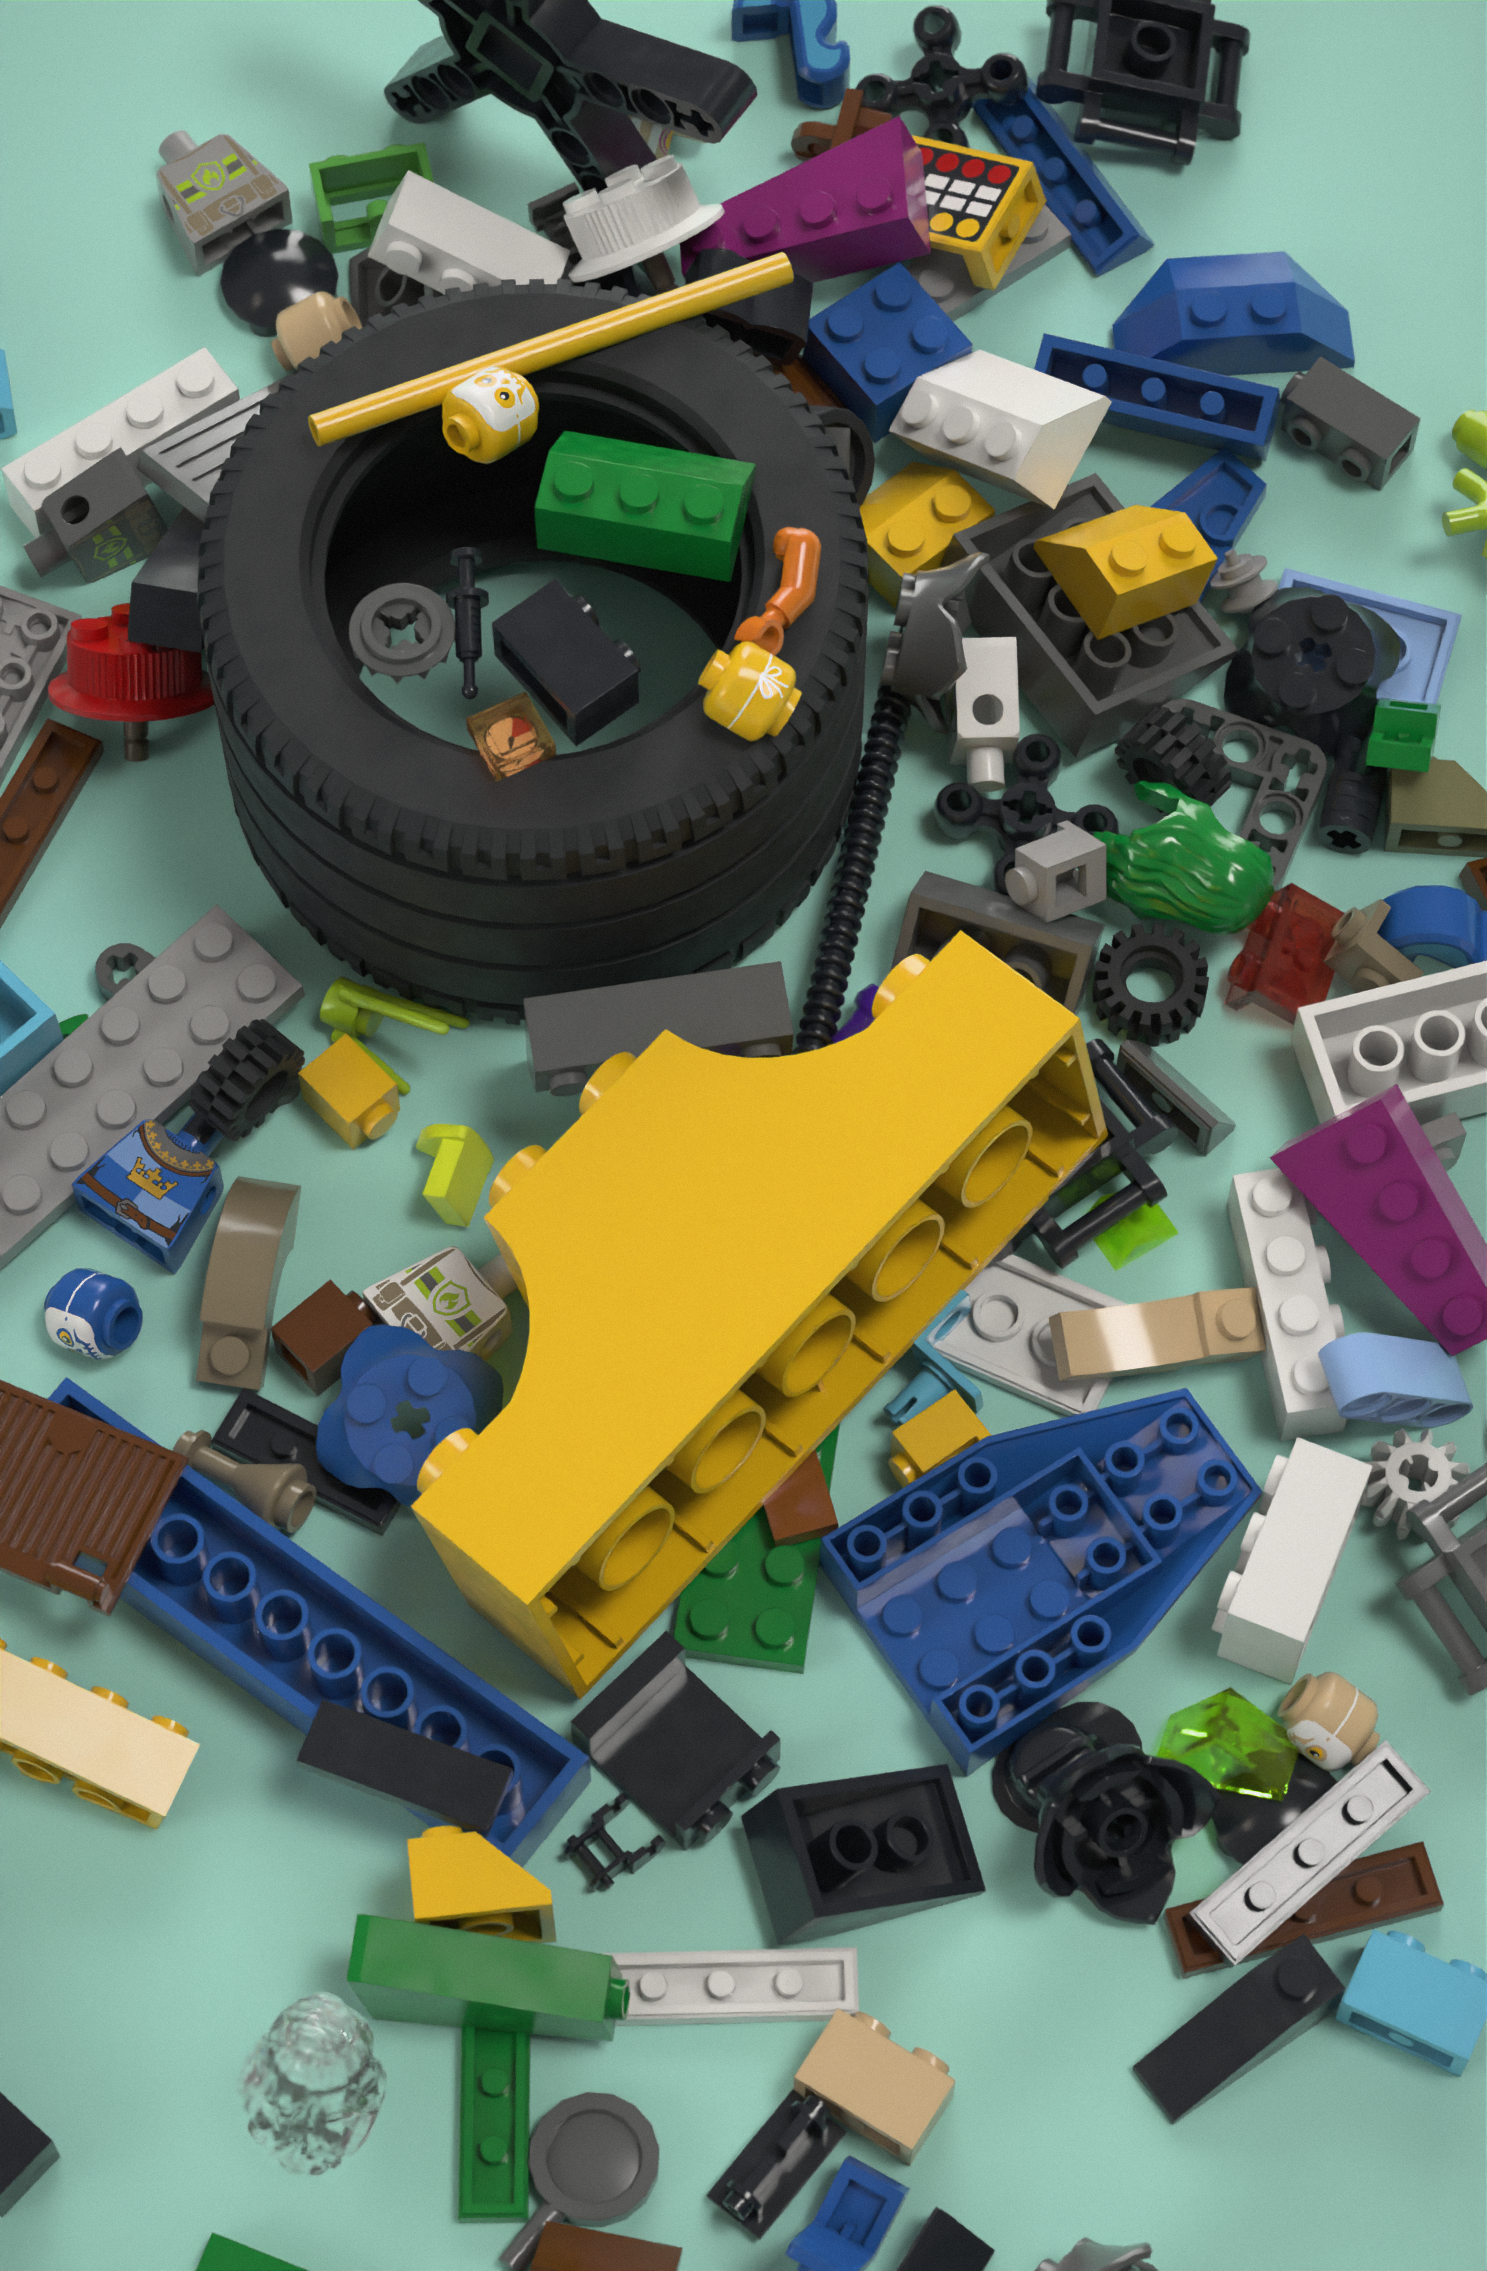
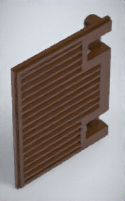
M0 1380V1571L56 1595H60L61 1591L64 1590L87 1600L90 1609L110 1616L189 1458ZM79 1556H84L107 1566L102 1577L75 1566Z

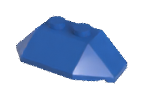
M1285 251L1167 258L1114 322L1111 330L1114 350L1225 376L1309 371L1320 356L1340 369L1354 368L1355 365L1348 310Z

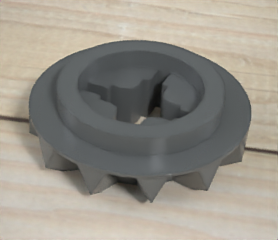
M397 583L374 590L357 605L350 619L349 638L354 658H359L366 665L372 676L379 672L390 676L397 684L403 677L419 675L425 679L431 668L438 663L446 664L449 650L455 641V621L451 609L434 591L416 584ZM417 621L414 625V635L417 642L412 643L408 640H402L397 646L393 645L389 649L392 644L389 629L393 627L402 631L409 624L413 625Z

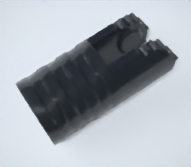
M1342 734L1336 748L1317 829V839L1330 850L1344 854H1361L1368 851L1372 846L1389 768L1366 765L1363 772L1364 775L1356 773L1360 756L1359 752L1361 750L1360 746L1362 745L1360 743L1361 740L1351 735L1345 736Z

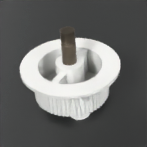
M668 155L653 161L640 170L638 165L626 167L606 177L604 180L608 188L597 193L595 188L590 189L562 203L566 211L564 215L565 222L582 257L568 273L572 282L595 279L642 262L653 289L657 291L656 295L679 288L677 284H674L675 277L663 251L706 229L724 214L721 204L700 205L682 163H677L674 155Z

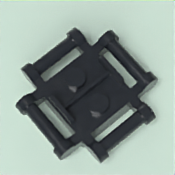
M1047 0L1046 14L1051 19L1045 68L1037 77L1036 96L1039 100L1048 104L1056 105L1067 101L1080 103L1074 142L1093 145L1095 140L1168 155L1171 156V162L1189 166L1195 151L1198 129L1206 130L1209 136L1218 140H1232L1240 134L1242 114L1237 110L1242 57L1249 52L1251 33L1242 25L1214 19L1216 5L1211 4L1212 0ZM1077 19L1090 21L1083 75L1067 72L1073 21ZM1211 47L1215 48L1216 52L1220 55L1214 103L1205 101ZM1101 108L1107 109L1105 118L1100 117ZM1163 122L1175 123L1176 132L1160 130Z
M1094 1039L1086 1043L1094 1079L1136 1129L1129 1133L1100 1099L1108 1136L1048 1196V1201L992 1259L993 1262L1002 1261L1009 1255H1012L1019 1248L1022 1241L1034 1233L1043 1244L1051 1259L1058 1267L1064 1269L1079 1258L1077 1251L1143 1205L1146 1204L1152 1208L1168 1195L1159 1177L1143 1158L1148 1154H1157L1165 1150L1176 1139L1179 1130L1166 1114L1157 1115L1113 1063L1114 1053L1102 1039ZM1120 1173H1123L1131 1182L1063 1230L1054 1220Z

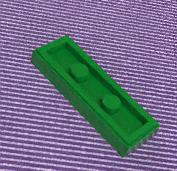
M462 2025L459 2223H527L529 2221L531 2034L526 2032L485 2030L479 2026Z

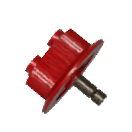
M130 603L113 606L111 608V616L83 618L71 622V630H68L67 633L68 671L56 676L49 683L48 698L56 707L71 714L98 720L124 722V736L126 737L124 739V758L131 762H141L149 759L148 721L188 716L208 709L215 704L209 672L202 669L201 653L127 641Z

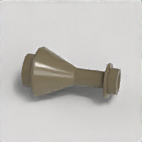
M189 1430L178 1439L173 1451L188 1457V1466L230 1487L242 1505L279 1532L285 1530L289 1533H294L307 1520L315 1503L316 1487L307 1482V1471L303 1465L241 1464L211 1449V1435L205 1430H200L197 1433Z

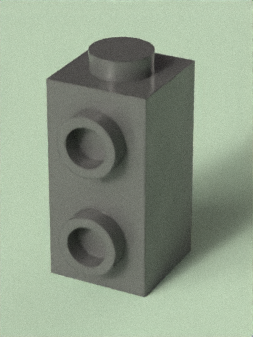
M1321 356L1306 375L1301 371L1297 372L1282 393L1280 401L1285 404L1281 430L1286 432L1299 447L1309 451L1315 450L1337 464L1340 470L1352 480L1364 481L1378 491H1381L1414 450L1421 418Z

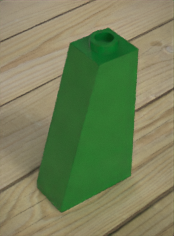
M357 1914L346 1981L373 2019L452 2027L471 2025L479 2026L485 2030L519 2031L528 2034L613 2041L616 2020L625 2021L627 2018L630 2003L629 1979H622V1973L612 1955L373 1915Z

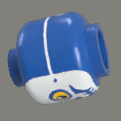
M76 1268L62 1276L49 1290L44 1303L46 1329L51 1340L64 1349L95 1360L111 1359L134 1343L141 1331L143 1313L134 1288L120 1278L91 1268Z

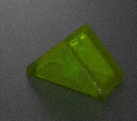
M1230 1687L1171 1714L1156 1757L1173 1759L1191 1766L1212 1783L1215 1788L1283 1801L1299 1751L1289 1740L1287 1730Z

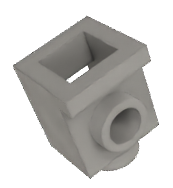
M1068 820L1057 824L1056 833L1015 848V868L1008 870L1005 876L1006 888L1010 897L1017 905L1045 923L1106 900V844Z

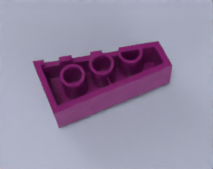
M898 116L720 203L724 209L723 216L706 229L680 243L681 274L685 279L686 271L701 249L706 248L729 249L751 262L783 252L788 257L793 272L811 283L931 254L922 152L903 120Z
M1397 1084L1287 1141L1269 1157L1452 1356L1487 1339V1244Z

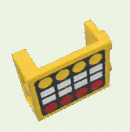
M912 135L923 155L930 247L963 255L973 285L995 290L1046 203L1034 163Z

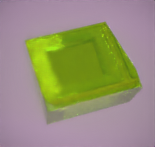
M1117 1192L1099 1197L1089 1211ZM1145 1204L1094 1239V1242L1115 1271L1176 1236L1179 1232L1159 1204L1152 1208Z

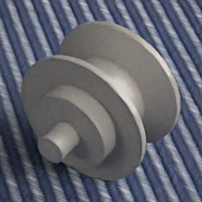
M1235 549L1229 550L1224 554L1227 561L1218 567V572L1211 579L1210 585L1214 589H1226L1228 592V596L1221 603L1223 612H1237L1239 615L1251 614L1258 604L1276 592L1278 584L1272 579L1262 580L1259 574L1267 565L1266 557L1259 555L1251 556L1250 554L1237 555Z

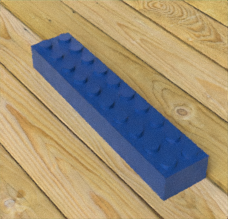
M67 1377L48 1398V1400L161 1446ZM186 1465L120 1599L306 1736L323 1699L512 1768V1780L489 1836H481L523 1868L590 1784L589 1756L193 1468ZM81 1555L75 1566L101 1577L107 1567ZM404 1807L431 1828L456 1826ZM461 1828L462 1833L472 1832L467 1829Z

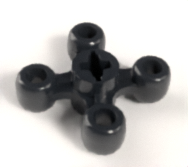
M931 5L921 10L914 19L913 34L918 47L924 53V57L913 67L911 77L900 81L893 80L883 73H873L860 80L855 88L864 91L862 107L892 114V119L900 116L905 111H918L929 120V128L922 136L923 138L970 148L968 138L960 128L959 122L967 117L972 108L973 101L990 99L993 103L1000 106L1017 104L1028 92L1029 77L1023 62L1017 56L1010 53L992 55L985 61L982 67L977 69H967L960 66L954 59V52L961 44L962 37L957 17L950 9L942 5Z
M1031 734L1018 742L1012 756V772L1017 780V784L1011 786L1001 799L981 797L973 786L961 782L946 785L938 793L934 802V821L939 831L945 836L963 839L971 836L975 831H986L997 837V841L1005 854L994 865L991 872L990 886L992 891L1008 896L1010 895L1006 888L1005 876L1008 870L1015 868V848L1056 833L1057 824L1068 820L1092 836L1094 835V833H1091L1092 831L1103 833L1107 830L1114 834H1119L1118 821L1114 813L1105 806L1089 804L1081 807L1077 812H1066L1055 806V801L1048 791V787L1057 780L1062 763L1061 750L1057 743L1049 736ZM1028 819L1031 821V823L1025 824L1022 823L1021 820Z

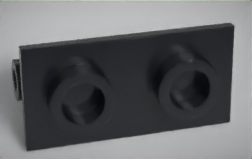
M792 2090L706 2197L761 2240L847 2132L828 2117L831 2111L821 2100L811 2094L805 2099L795 2090Z

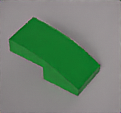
M1380 697L1375 709L1373 732L1368 742L1366 765L1429 772L1437 736L1441 705Z

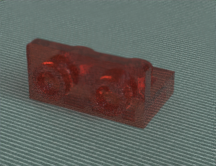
M1293 883L1275 891L1270 903L1255 922L1247 927L1249 933L1244 948L1235 957L1229 968L1227 980L1231 983L1225 1000V1005L1237 1011L1251 1003H1255L1294 1025L1299 1007L1326 1001L1335 971L1323 961L1336 941L1331 937V932L1345 913Z

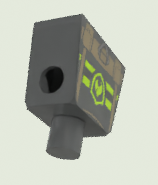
M120 447L44 498L41 505L54 528L24 544L23 547L40 577L73 560L87 583H94L149 558L168 531V528L123 449Z

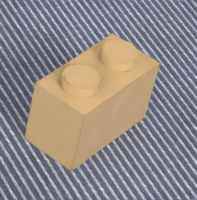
M837 2008L795 2074L794 2090L805 2099L810 2094L817 2097L830 2109V2117L911 2166L952 2100L956 2080L947 2075L950 2071L947 2064L929 2051L915 2047L911 2053L889 2040L888 2038L891 2035L889 2029L872 2016L857 2011L852 2017Z

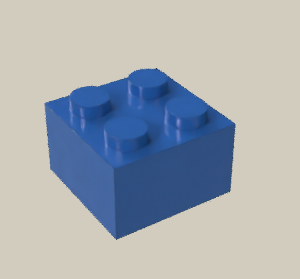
M898 262L810 318L807 344L803 348V358L848 410L852 411L864 422L872 441L876 443L891 433L889 429L916 378L972 353L973 344L901 262Z

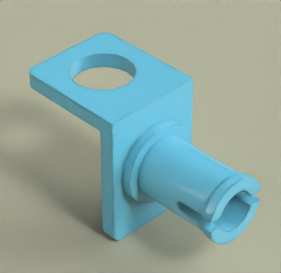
M961 1290L912 1345L914 1358L920 1362L923 1370L890 1404L887 1403L884 1406L883 1411L895 1425L899 1423L903 1425L954 1389L975 1413H978L984 1406L981 1391L933 1348L939 1340L943 1341L971 1312L970 1296L964 1290Z

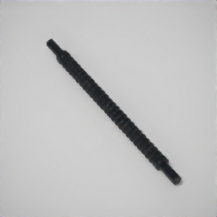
M900 627L898 633H902L903 627ZM880 681L877 690L878 699L874 703L875 713L871 716L872 727L867 733L869 740L864 745L865 755L861 759L862 769L858 772L857 776L859 783L854 788L856 797L851 801L852 812L847 818L849 826L844 830L846 840L841 844L842 855L837 860L839 869L834 873V881L836 883L831 887L830 894L832 898L827 902V910L829 912L824 916L823 923L825 927L820 932L822 942L817 946L818 957L813 962L815 971L810 975V984L812 986L806 991L808 1001L803 1005V1014L805 1016L799 1021L801 1031L796 1035V1044L798 1046L792 1051V1055L834 1044L832 1038L838 1032L836 1023L841 1019L839 1008L845 1001L843 993L848 989L846 978L851 974L852 967L850 963L855 959L853 949L858 945V936L856 934L862 928L860 919L865 915V907L863 905L868 901L869 894L867 890L872 885L870 876L875 871L873 861L878 858L879 850L877 847L882 842L880 832L885 828L883 818L888 814L889 808L887 804L892 798L890 790L895 785L894 775L898 772L897 761L901 758L902 754L900 747L905 742L903 733L908 729L907 719L911 715L910 706L912 704L900 694L892 692L890 690L891 686L880 684Z

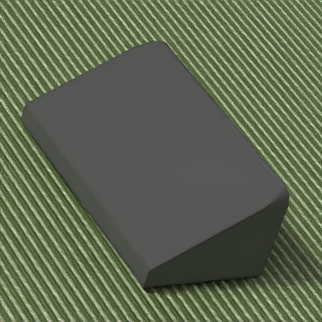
M1128 1039L1120 1045L1116 1064L1117 1068L1157 1114H1166L1178 1128V1133L1201 1154L1204 1153L1207 1156L1234 1131L1236 1127L1234 1121L1153 1048L1145 1043Z

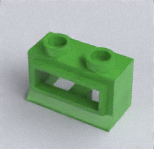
M425 142L412 145L395 144L379 151L352 156L335 155L324 161L308 163L312 194L323 245L331 254L371 246L388 202L386 200L372 201L366 206V217L334 222L331 206L393 195L408 170L434 183Z

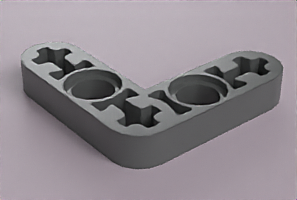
M1184 698L1169 701L1162 707L1170 708L1172 715L1176 712L1184 715L1186 722L1191 725L1195 723L1202 729L1200 735L1205 740L1208 739L1209 730L1216 731L1214 743L1217 746L1213 751L1217 754H1223L1227 764L1224 767L1231 770L1232 775L1229 781L1258 791L1240 837L1250 841L1261 850L1268 852L1271 856L1274 872L1273 887L1275 891L1271 897V900H1273L1283 886L1323 788L1327 768L1325 754L1317 745L1310 741L1203 703ZM1244 739L1253 744L1257 754L1250 761L1235 762L1225 755L1223 746L1230 740ZM1296 762L1307 765V770L1300 777L1294 796L1286 792L1285 789L1289 769H1293ZM1280 810L1289 814L1293 819L1294 827L1287 833H1270L1261 825L1260 817L1267 811Z

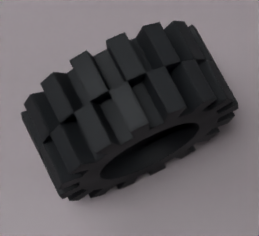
M1157 706L1153 707L1116 743L1115 754L1119 756L1116 761L1119 768L1128 771L1125 778L1130 784H1136L1141 781L1149 783L1165 782L1187 796L1208 804L1210 807L1232 784L1229 781L1232 778L1231 770L1224 767L1227 764L1223 754H1217L1213 751L1217 745L1211 738L1205 740L1200 735L1202 729L1195 723L1191 726L1187 725L1184 715L1179 712L1172 715L1170 708L1162 707L1159 710ZM1155 808L1158 812H1163L1162 810Z
M1143 923L1132 925L1130 937L1127 938L1123 930L1113 935L1112 947L1105 943L1100 951L1099 961L1096 962L1092 991L1093 1003L1097 1002L1096 1014L1100 1021L1109 1018L1108 1030L1112 1034L1117 1036L1123 1028L1127 1031L1126 1040L1137 1041L1139 1035H1146L1147 1045L1150 1047L1159 1045L1160 1035H1165L1170 1044L1179 1040L1181 1028L1188 1034L1195 1027L1196 1018L1201 1017L1204 1009L1209 982L1206 957L1198 959L1200 952L1198 944L1192 940L1185 946L1183 944L1185 933L1177 928L1174 929L1170 938L1163 936L1165 924L1159 923L1153 924L1152 934H1145ZM1144 967L1157 968L1170 975L1174 982L1175 990L1164 1001L1146 1002L1135 998L1129 992L1126 980L1136 969Z
M255 1019L251 1021L248 1027L245 1025L237 1030L234 1040L229 1037L222 1045V1052L218 1056L214 1054L208 1061L210 1067L208 1070L200 1073L196 1080L200 1084L194 1087L190 1094L192 1099L189 1101V1106L228 1140L238 1141L240 1136L245 1138L250 1135L253 1126L256 1128L260 1127L265 1122V1116L269 1112L273 1114L279 1107L277 1102L281 1097H287L292 1090L290 1083L299 1078L298 1073L301 1071L299 1068L305 1063L304 1051L265 1019L260 1021Z

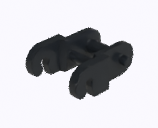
M624 1793L619 1794L614 1799L615 1803L611 1807L606 1803L591 1815L592 1827L578 1838L572 1835L567 1839L569 1846L563 1852V1856L566 1859H571L575 1856L579 1858L594 1876L589 1885L593 1891L603 1886L607 1889L612 1887L615 1883L612 1879L627 1867L634 1874L653 1859L666 1845L665 1840L658 1835L651 1840V1845L647 1849L641 1846L634 1853L629 1850L624 1852L607 1833L605 1825L618 1816L630 1803V1799ZM598 1838L616 1857L606 1867L601 1864L588 1848Z

